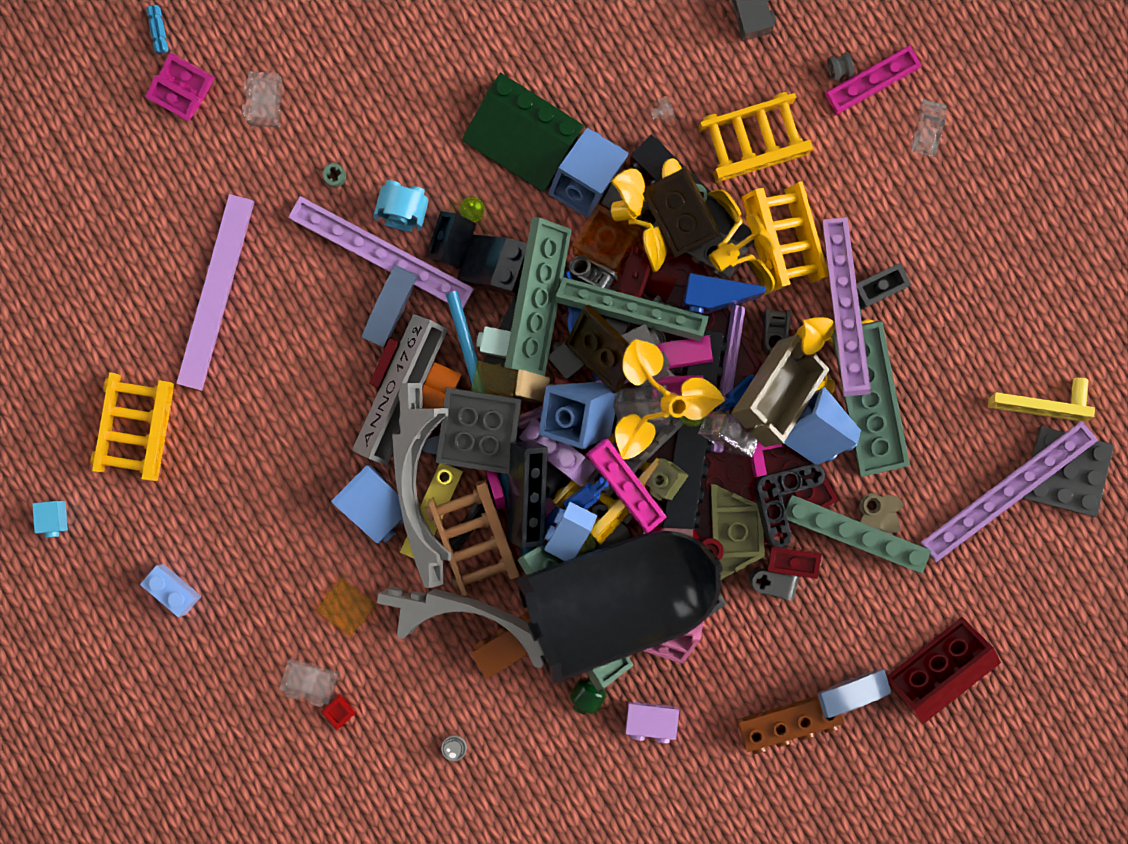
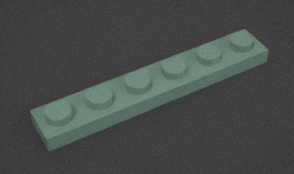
M565 277L561 281L555 298L556 303L578 309H583L584 306L590 305L600 315L641 326L646 324L648 328L699 342L702 341L709 316Z
M790 495L785 507L788 521L923 574L931 553L929 549L794 495Z

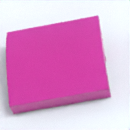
M169 53L160 74L155 75L145 97L189 121L206 96L215 77L174 53Z

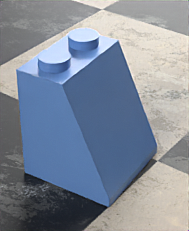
M586 128L558 167L548 195L590 220L612 184L611 180L623 168L629 153L620 146L608 141L599 133Z
M599 382L546 386L539 435L581 449L610 437L618 392L613 393L605 384Z
M822 387L814 393L784 444L812 463L819 465L825 461H832L845 450L850 451L854 449L858 444L861 430L829 391Z
M366 465L331 501L377 544L382 541L387 543L396 534L394 529L400 523L404 526L398 490L373 466Z

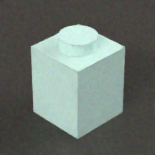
M485 326L484 332H479L476 346L480 347L481 354L506 358L511 331Z

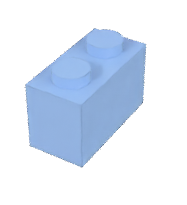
M569 502L565 510L560 508L554 520L557 523L556 526L551 525L544 539L548 540L544 551L564 561L575 558L591 532L597 515L572 502Z
M165 564L156 565L140 584L177 617L186 615L201 598L198 592Z

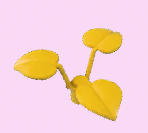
M672 158L665 161L662 167V178L682 168L676 159ZM628 169L619 173L611 180L622 197L621 201H614L612 203L611 214L615 221L628 220L630 225L637 224L647 228L643 233L644 247L653 272H656L660 269L666 258L668 243L659 226L653 228L651 223L636 219L641 215L643 202L646 201L642 195L645 183L638 170Z
M718 189L709 192L708 195L712 196L735 222V225L724 240L717 245L718 249L709 255L711 263L721 272L730 265L734 267L739 263L747 261L761 286L766 287L763 296L769 294L775 287V280L765 264L760 259H756L752 254L739 259L737 257L740 255L739 249L756 237L767 251L772 252L775 250V244L770 234L764 229L759 218L755 214L749 213L746 216V223L753 231V234L736 246L733 243L727 244L738 227L743 224L740 217L741 211L725 190Z
M825 317L803 320V325L795 334L802 339L801 347L803 353L812 355L822 349L825 341L833 343L831 338L835 327L833 320ZM871 319L861 321L862 324L874 322ZM826 374L817 390L825 387L833 395L835 381L828 379Z
M637 339L631 341L624 352L622 361L624 375L635 385H641L648 380L649 383L663 394L660 401L663 411L645 415L642 419L636 414H628L619 420L615 427V441L622 459H629L640 454L653 441L655 427L653 424L646 422L647 420L659 417L667 418L669 414L674 417L684 415L690 420H699L725 401L720 391L713 384L698 377H693L683 382L681 386L682 396L669 393L651 377L657 375L662 369L664 360L661 351L655 345Z

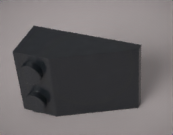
M473 234L457 280L517 298L527 243L504 237Z

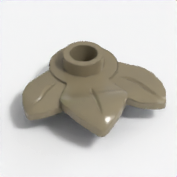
M868 493L859 502V509L863 514L860 522L884 532L897 533L900 531V525L895 512L902 509L904 503L894 495L888 494L880 497L878 494ZM869 501L875 503L873 510H869L867 507Z

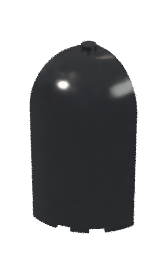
M655 531L632 537L516 578L522 607H527L531 622L527 624L533 641L539 642L544 654L540 658L552 683L555 684L676 639L695 629L709 616L719 599L721 591L720 572H723V567L718 557L715 558L709 549L698 539L680 532Z

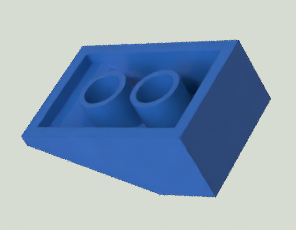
M690 273L686 281L682 309L698 314H709L732 307L733 305L759 299L764 294L766 287Z

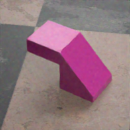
M757 441L750 451L754 477L767 475L762 450L782 447V443L763 447Z

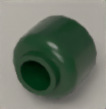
M589 676L580 678L570 693V700L574 704V710L583 715L586 713H596L607 697L605 688L597 691Z

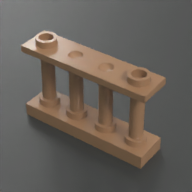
M486 479L476 482L477 489L473 490L472 494L436 506L434 498H431L428 501L429 506L425 507L430 522L435 520L444 547L451 552V560L449 561L455 575L451 577L455 591L460 590L462 597L467 595L466 585L498 573H508L510 580L519 577L518 568ZM474 503L478 505L483 504L485 513H482L481 517L448 529L444 528L440 515ZM486 526V528L491 527L494 536L490 537V540L453 552L449 541L450 538ZM492 549L500 551L502 559L498 560L499 563L462 576L457 562Z

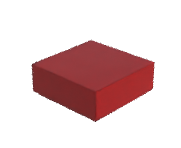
M341 694L321 711L336 730L357 713Z

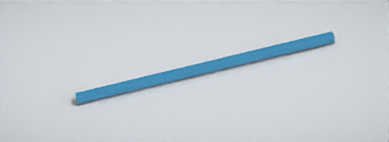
M458 290L447 293L446 298L473 390L487 393ZM498 473L508 506L509 474ZM532 547L520 548L522 556L533 550Z

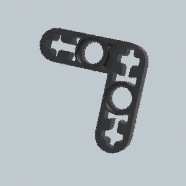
M804 465L761 476L755 481L754 493L765 539L770 546L783 548L791 540V532L782 495L821 485L825 478V472L820 465ZM816 472V477L813 479L802 480V475ZM788 474L792 475L795 479V484L790 489L784 484V478ZM765 482L766 484L771 485V488L768 489V492L762 490V486L765 485ZM774 497L775 501L764 502V498ZM770 505H775L778 509V514L774 519L769 518L767 515V508ZM778 522H780V524H781V525H776V526H771V527H770V523H778ZM777 532L783 534V537L779 540H774V535Z

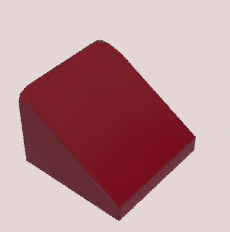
M659 269L652 273L643 292L654 298L659 295L662 297V301L666 303L677 278Z

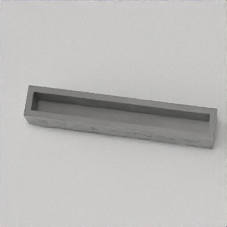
M413 314L352 449L354 452L387 466L393 453L392 434H401L399 425V383H422L423 386L448 331L447 328Z

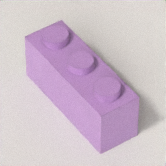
M534 418L518 438L522 441L533 440L548 447L547 461L582 487L596 470L595 466L569 444L539 435L540 422Z

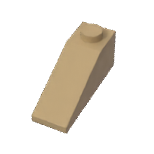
M519 370L515 395L516 398H521L522 401L543 404L546 386L553 384H550L549 377Z

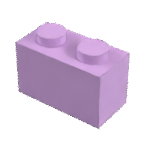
M628 701L625 733L630 735V739L645 740V737H654L656 742L670 743V739L676 740L679 708L678 706Z

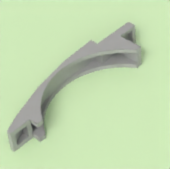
M399 383V425L401 434H392L395 478L403 522L415 563L424 587L431 588L443 585V560H451V552L435 538L424 520L417 497L416 473L422 448L433 429L448 416V408H423L422 383Z
M388 587L386 590L378 593V604L400 608L397 638H406L408 634H412L426 619L449 612L475 613L490 618L509 630L523 645L533 666L543 667L540 656L544 654L539 642L533 641L527 622L481 601L439 589H433L427 593V596L426 593L418 591L411 593L402 592L403 589L399 587Z

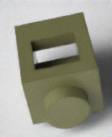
M660 458L658 466L645 484L650 487L648 492L656 499L672 500L689 475L670 460Z

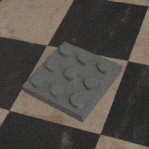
M447 387L444 408H448V416L441 422L436 463L509 474L510 442H516L522 399Z
M1040 426L1031 458L1066 432ZM1097 441L1022 499L1097 517L1114 445Z

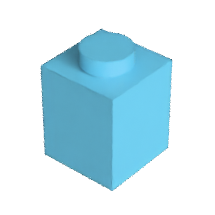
M66 501L33 503L35 533H44V538L60 536L59 531H68Z

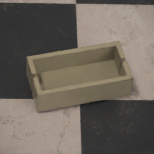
M798 335L779 340L731 412L746 429L752 428L750 433L763 447L785 442L829 371V368L816 354L794 360V358L806 355L802 351V339Z

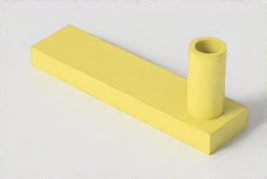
M1073 378L1071 404L997 392L988 399V408L1079 422L1089 421L1094 417L1095 407L1086 406L1088 379Z
M441 463L437 467L420 506L424 520L434 536L438 528L435 520L430 522L425 507L429 506L428 501L431 498H434L436 506L450 502L464 472ZM407 536L400 553L414 559Z

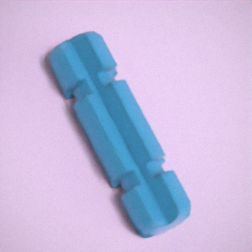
M158 5L148 6L146 12L147 17H149L151 37L154 41V51L157 54L167 53L168 44L165 40L166 34L163 20L160 18L162 17L161 9Z

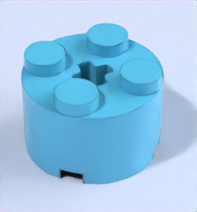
M387 180L386 184L380 188L373 217L378 222L379 218L385 220L384 225L397 230L412 232V228L417 227V231H420L429 199L424 195L425 190L420 187L411 186L407 188L401 186L396 181Z

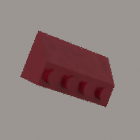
M961 617L887 675L890 687L904 705L923 725L997 667L1001 661L994 647Z

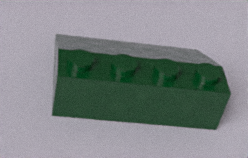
M500 72L486 93L462 138V142L544 193L554 179L558 167L583 134L584 125Z

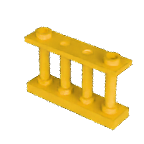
M787 92L779 93L773 97V100L721 116L711 114L703 118L699 125V131L709 130L720 163L714 171L716 183L811 153L813 150L811 140L803 141L802 138L799 139L789 105L793 104L796 99L795 93L789 95ZM778 108L790 140L789 146L781 149L775 144L765 113ZM755 115L766 146L765 154L758 156L752 153L742 119ZM733 123L743 154L742 161L732 163V160L728 159L719 126Z
M802 181L784 189L785 194L766 197L764 188H760L742 196L746 215L749 213L755 214L775 244V250L769 252L761 245L757 237L753 239L758 258L765 264L775 280V287L772 291L790 285V278L808 275L810 283H815L829 277L827 264L823 256ZM788 204L792 218L773 221L769 207ZM795 227L799 242L779 245L776 231ZM802 251L805 265L786 269L782 255Z
M109 372V377L105 379L103 386L106 394L96 451H93L90 460L91 466H93L92 471L104 472L105 466L140 471L142 474L141 479L158 481L175 384L160 380L158 381V386L155 385V387L120 382L121 375ZM118 392L153 397V400H155L154 409L147 412L116 407ZM114 416L146 421L151 425L150 432L146 436L112 431ZM114 441L144 446V449H147L145 459L138 461L107 456L109 443Z
M612 433L607 438L612 445L615 442V433ZM658 458L653 463L645 462L639 467L642 475L638 480L647 492L650 487L645 483L658 466ZM571 480L566 487H562L557 491L553 503L555 506L564 509L566 498L582 487ZM600 492L601 495L598 500L608 507V512L602 518L596 517L590 532L593 540L600 546L630 514L620 499L614 500L611 496Z

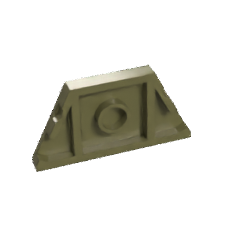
M711 484L712 538L718 540L724 548V555L720 560L723 567V572H720L721 580H723V578L765 556L764 531L757 503L723 489L718 485Z

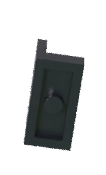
M440 211L425 258L461 269L476 228V223L457 213Z

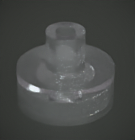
M667 96L657 99L658 107L650 110L653 120L662 117L665 123L674 120V111Z

